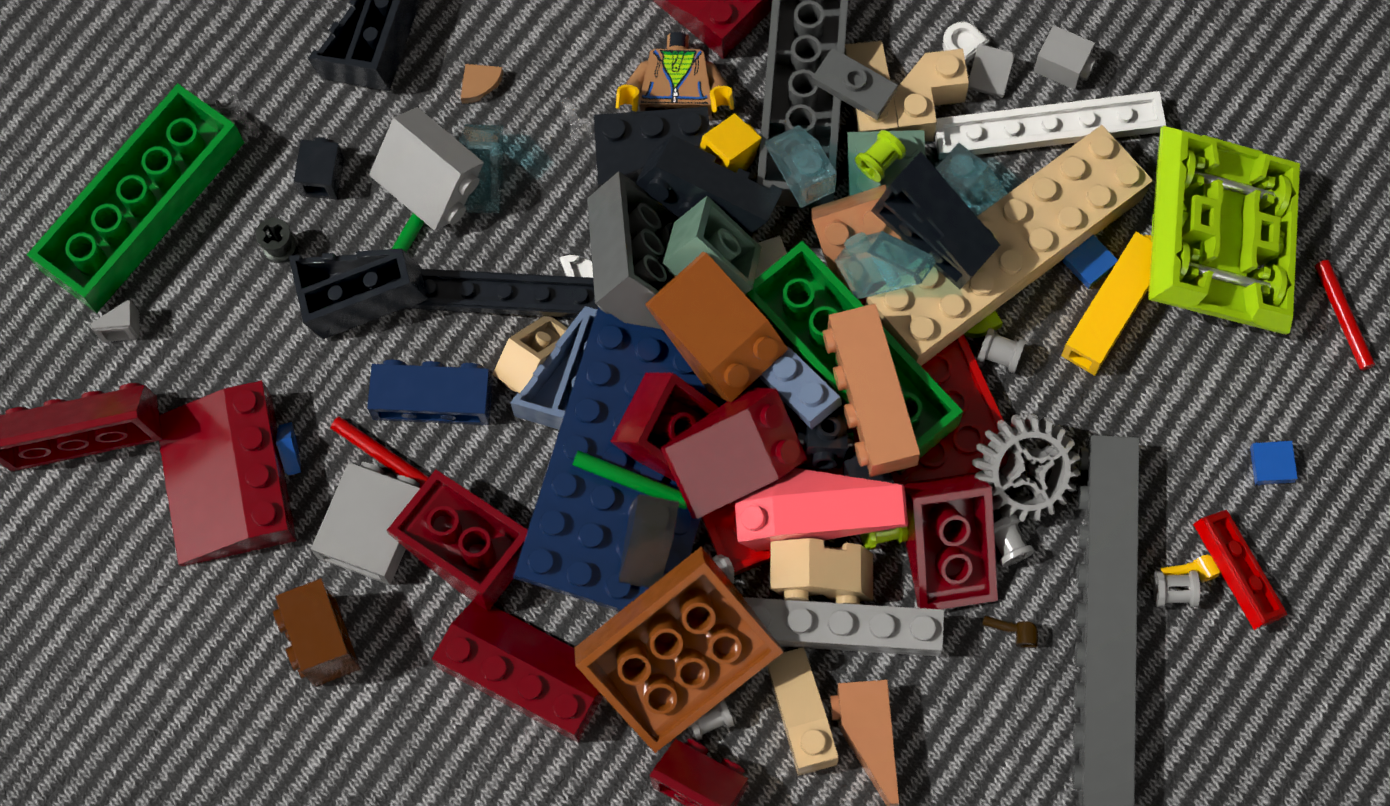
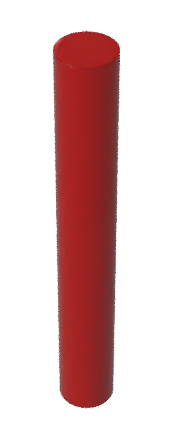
M1323 260L1317 263L1314 267L1360 371L1373 367L1375 365L1374 360L1330 261Z
M338 416L332 422L331 430L396 474L420 483L419 488L429 478V476L342 417Z

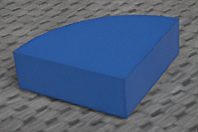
M292 422L281 424L277 428L276 444L284 471L287 473V476L301 473L300 455Z

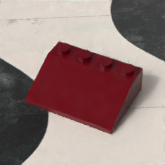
M262 380L221 389L159 415L162 440H159L177 560L180 567L297 541L285 471L276 444L277 425L272 396Z

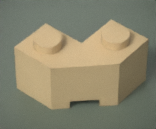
M963 49L925 53L900 83L894 95L898 131L924 130L925 142L934 141L937 125L934 106L965 102L969 80Z
M813 538L772 541L770 589L784 597V600L808 601L809 596L823 595L834 603L860 605L862 601H873V553L861 544L845 543L843 547L831 548L824 546V540Z

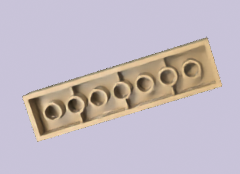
M1101 125L977 216L1001 245L961 290L924 257H921L869 295L865 306L876 303L882 326L922 366L1063 260L1066 255L1092 235L1095 236L1144 198L1153 180L1108 130Z

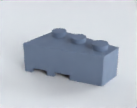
M585 306L557 341L555 349L544 363L540 364L533 372L531 380L520 394L517 393L510 404L514 417L559 430L597 309Z

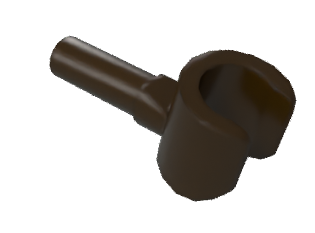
M989 616L984 617V626L1016 634L1015 645L1017 647L1036 648L1038 646V631L1032 622L1009 623Z

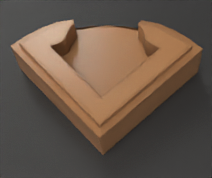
M465 64L460 97L461 102H478L481 100L480 98L496 89L503 78V68Z

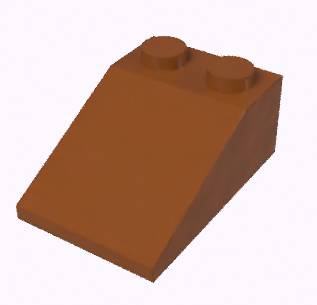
M702 252L645 304L707 391L728 402H732L788 350L767 318L706 252Z

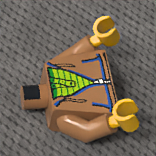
M683 32L668 34L667 49L651 50L648 61L641 62L625 85L617 88L616 108L620 109L622 104L632 105V111L635 112L638 111V103L640 111L708 106L709 121H712V112H717L718 106L727 105L730 107V110H734L733 90L728 87L727 82L715 64L705 61L704 51L689 49V35Z

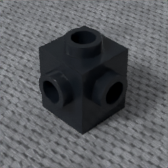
M839 406L813 429L803 420H801L800 426H796L795 432L807 457L801 463V466H813L818 470L841 468L846 453H852L854 433L853 430L847 429L844 407Z

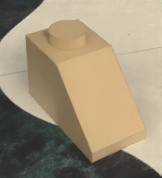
M543 316L508 339L492 375L504 382L510 390L520 393L533 377V372L540 364L544 363L555 349V344L568 327L551 316Z

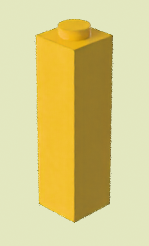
M1135 232L1064 347L1061 357L1094 376L1149 289L1151 235L1143 236Z

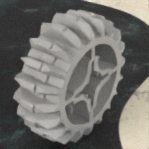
M1032 413L1027 415L1025 421L1018 414L1012 415L1011 427L1003 420L998 421L997 424L1000 432L995 434L990 430L985 431L986 437L991 441L987 446L980 443L976 445V449L984 454L983 458L972 460L973 466L982 469V471L976 473L975 477L986 481L992 487L993 510L1000 509L999 514L1004 518H1009L1012 514L1017 515L1020 520L1019 522H1024L1028 514L1034 521H1040L1041 509L1049 515H1055L1053 503L1057 501L1062 505L1067 504L1066 498L1062 496L1065 489L1070 492L1076 491V486L1070 483L1069 479L1070 477L1081 475L1080 470L1071 466V464L1080 460L1079 454L1070 451L1075 445L1074 440L1070 437L1064 438L1066 430L1060 425L1053 427V420L1044 417L1039 421L1038 416ZM1026 438H1041L1046 441L1048 446L1042 449L1037 447L1027 451L1025 447L1021 446L1019 441ZM1007 451L1008 461L1006 465L999 470L1002 457ZM1023 458L1030 462L1027 465L1029 477L1023 474L1025 471ZM1053 466L1051 475L1045 483V474ZM1025 485L1031 489L1033 494L1024 497H1013L1007 495L1004 490L1011 486L1016 488Z

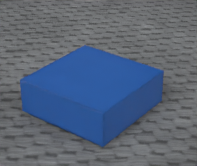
M1092 235L1066 255L1062 262L1089 289L1108 274L1118 260Z
M1292 441L1252 443L1250 452L1255 485L1295 483L1297 471Z

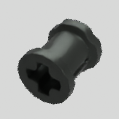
M269 218L260 223L256 230V239L261 248H263L264 255L273 263L288 262L289 256L296 253V240L291 234L289 226L279 218Z

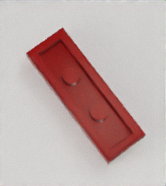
M1227 509L1203 517L1193 524L1253 630L1276 622L1288 615Z

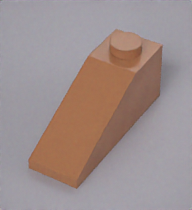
M875 680L838 683L837 695L830 696L832 720H840L841 733L886 806H898L899 796L888 681Z

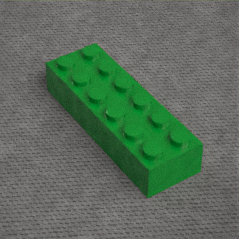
M177 83L26 255L40 272L95 313H98L245 143L236 125Z
M801 241L754 280L753 289L745 295L767 318L786 347L795 352L840 396L841 407H844V405L849 404L846 391H839L835 382L833 367L838 366L835 352L828 354L822 331L828 329V316L830 314L864 305L816 254ZM883 327L919 448L920 459L960 425L963 410ZM909 468L898 470L897 472L901 475Z

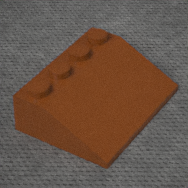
M702 547L698 548L574 648L576 667L654 753L783 653L780 645L730 579Z

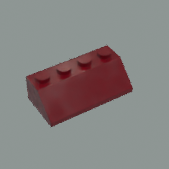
M140 383L124 384L119 387V390L107 393L102 391L86 392L81 395V398L70 401L52 399L44 402L43 406L32 409L14 407L6 410V414L0 415V464L11 472L162 440L157 396L146 385Z
M472 601L451 623L431 658L438 669L577 743L603 698V695L576 667L575 649L495 606H492L487 611Z

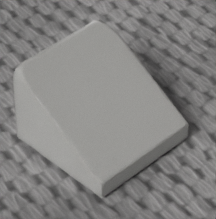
M979 44L969 77L968 89L1003 98L1015 54Z
M127 300L92 322L91 329L102 342L137 340V338H140L139 311L131 300Z

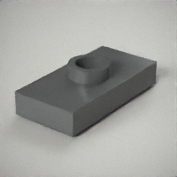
M834 48L830 50L812 77V84L876 120L879 119L898 89L896 83Z

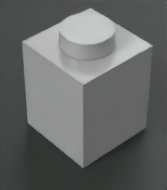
M1053 25L1038 54L1034 72L1075 90L1080 79L1088 80L1097 59L1091 57L1095 42Z

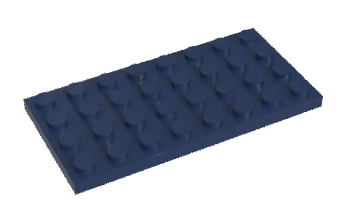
M597 307L513 578L620 612L690 556L701 517L694 519L688 507L685 510L572 465L575 455L579 450L679 490L675 481L639 463L610 442L645 373H674L718 407L727 402L707 391L664 330L624 323L614 315L606 314Z

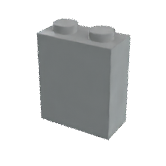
M416 107L393 117L369 176L436 231L448 224H456L466 212L464 205L469 195L479 184L480 179L478 175L484 162Z
M348 462L311 550L320 560L391 585L406 548L390 536L386 530L418 492L420 483L403 475H398L397 479L385 476L381 468L367 462H362L360 466Z

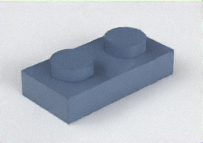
M787 347L788 350L759 377L769 388H776L781 400L813 429L842 405L841 398L795 352Z

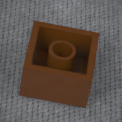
M322 578L275 596L279 608L273 610V615L280 632L285 633L288 641L291 642L292 646L286 648V653L293 670H298L302 679L307 677L317 687L361 670L336 597Z

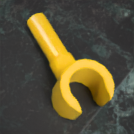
M1203 555L1193 562L1184 565L1160 568L1164 575L1188 574L1190 570H1196L1202 583L1215 579L1220 575V570L1210 555Z

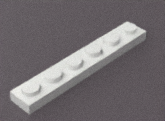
M1160 91L936 118L935 141L938 159L1077 143L1101 125L1114 138L1159 133L1160 128L1166 126Z

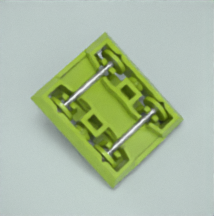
M1162 126L1160 128L1157 155L1148 299L1285 335L1289 334L1294 309L1300 163L1264 154L1263 151L1206 135L1201 136Z

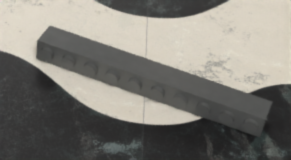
M1091 435L1086 448L1080 447L1079 470L1085 471V486H1079L1078 509L1085 510L1084 524L1078 525L1077 548L1084 549V563H1078L1076 571V586L1083 588V603L1076 604L1075 625L1076 627H1082V643L1076 642L1074 654L1075 667H1081V683H1075L1074 707L1080 708V724L1074 723L1073 748H1080L1079 765L1073 764L1072 789L1079 790L1078 806H1134L1139 438Z

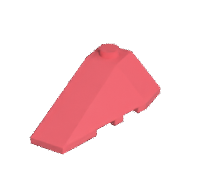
M800 468L792 469L779 480L735 501L738 543L756 552L770 550L772 541L804 538L829 540L908 526L905 487L903 485Z

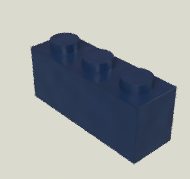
M385 360L383 364L371 365L367 409L373 420L489 425L493 379L489 369H485L482 365L476 363H463L460 367H445L440 362L426 361L421 366L406 365L405 362L400 360Z

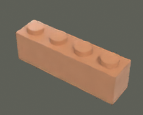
M876 303L830 314L828 316V329L822 331L828 354L835 352L838 366L833 367L834 378L838 390H845L849 404L844 405V412L849 428L856 427L860 442L855 443V450L860 466L867 465L870 477L917 466L920 457L919 448Z

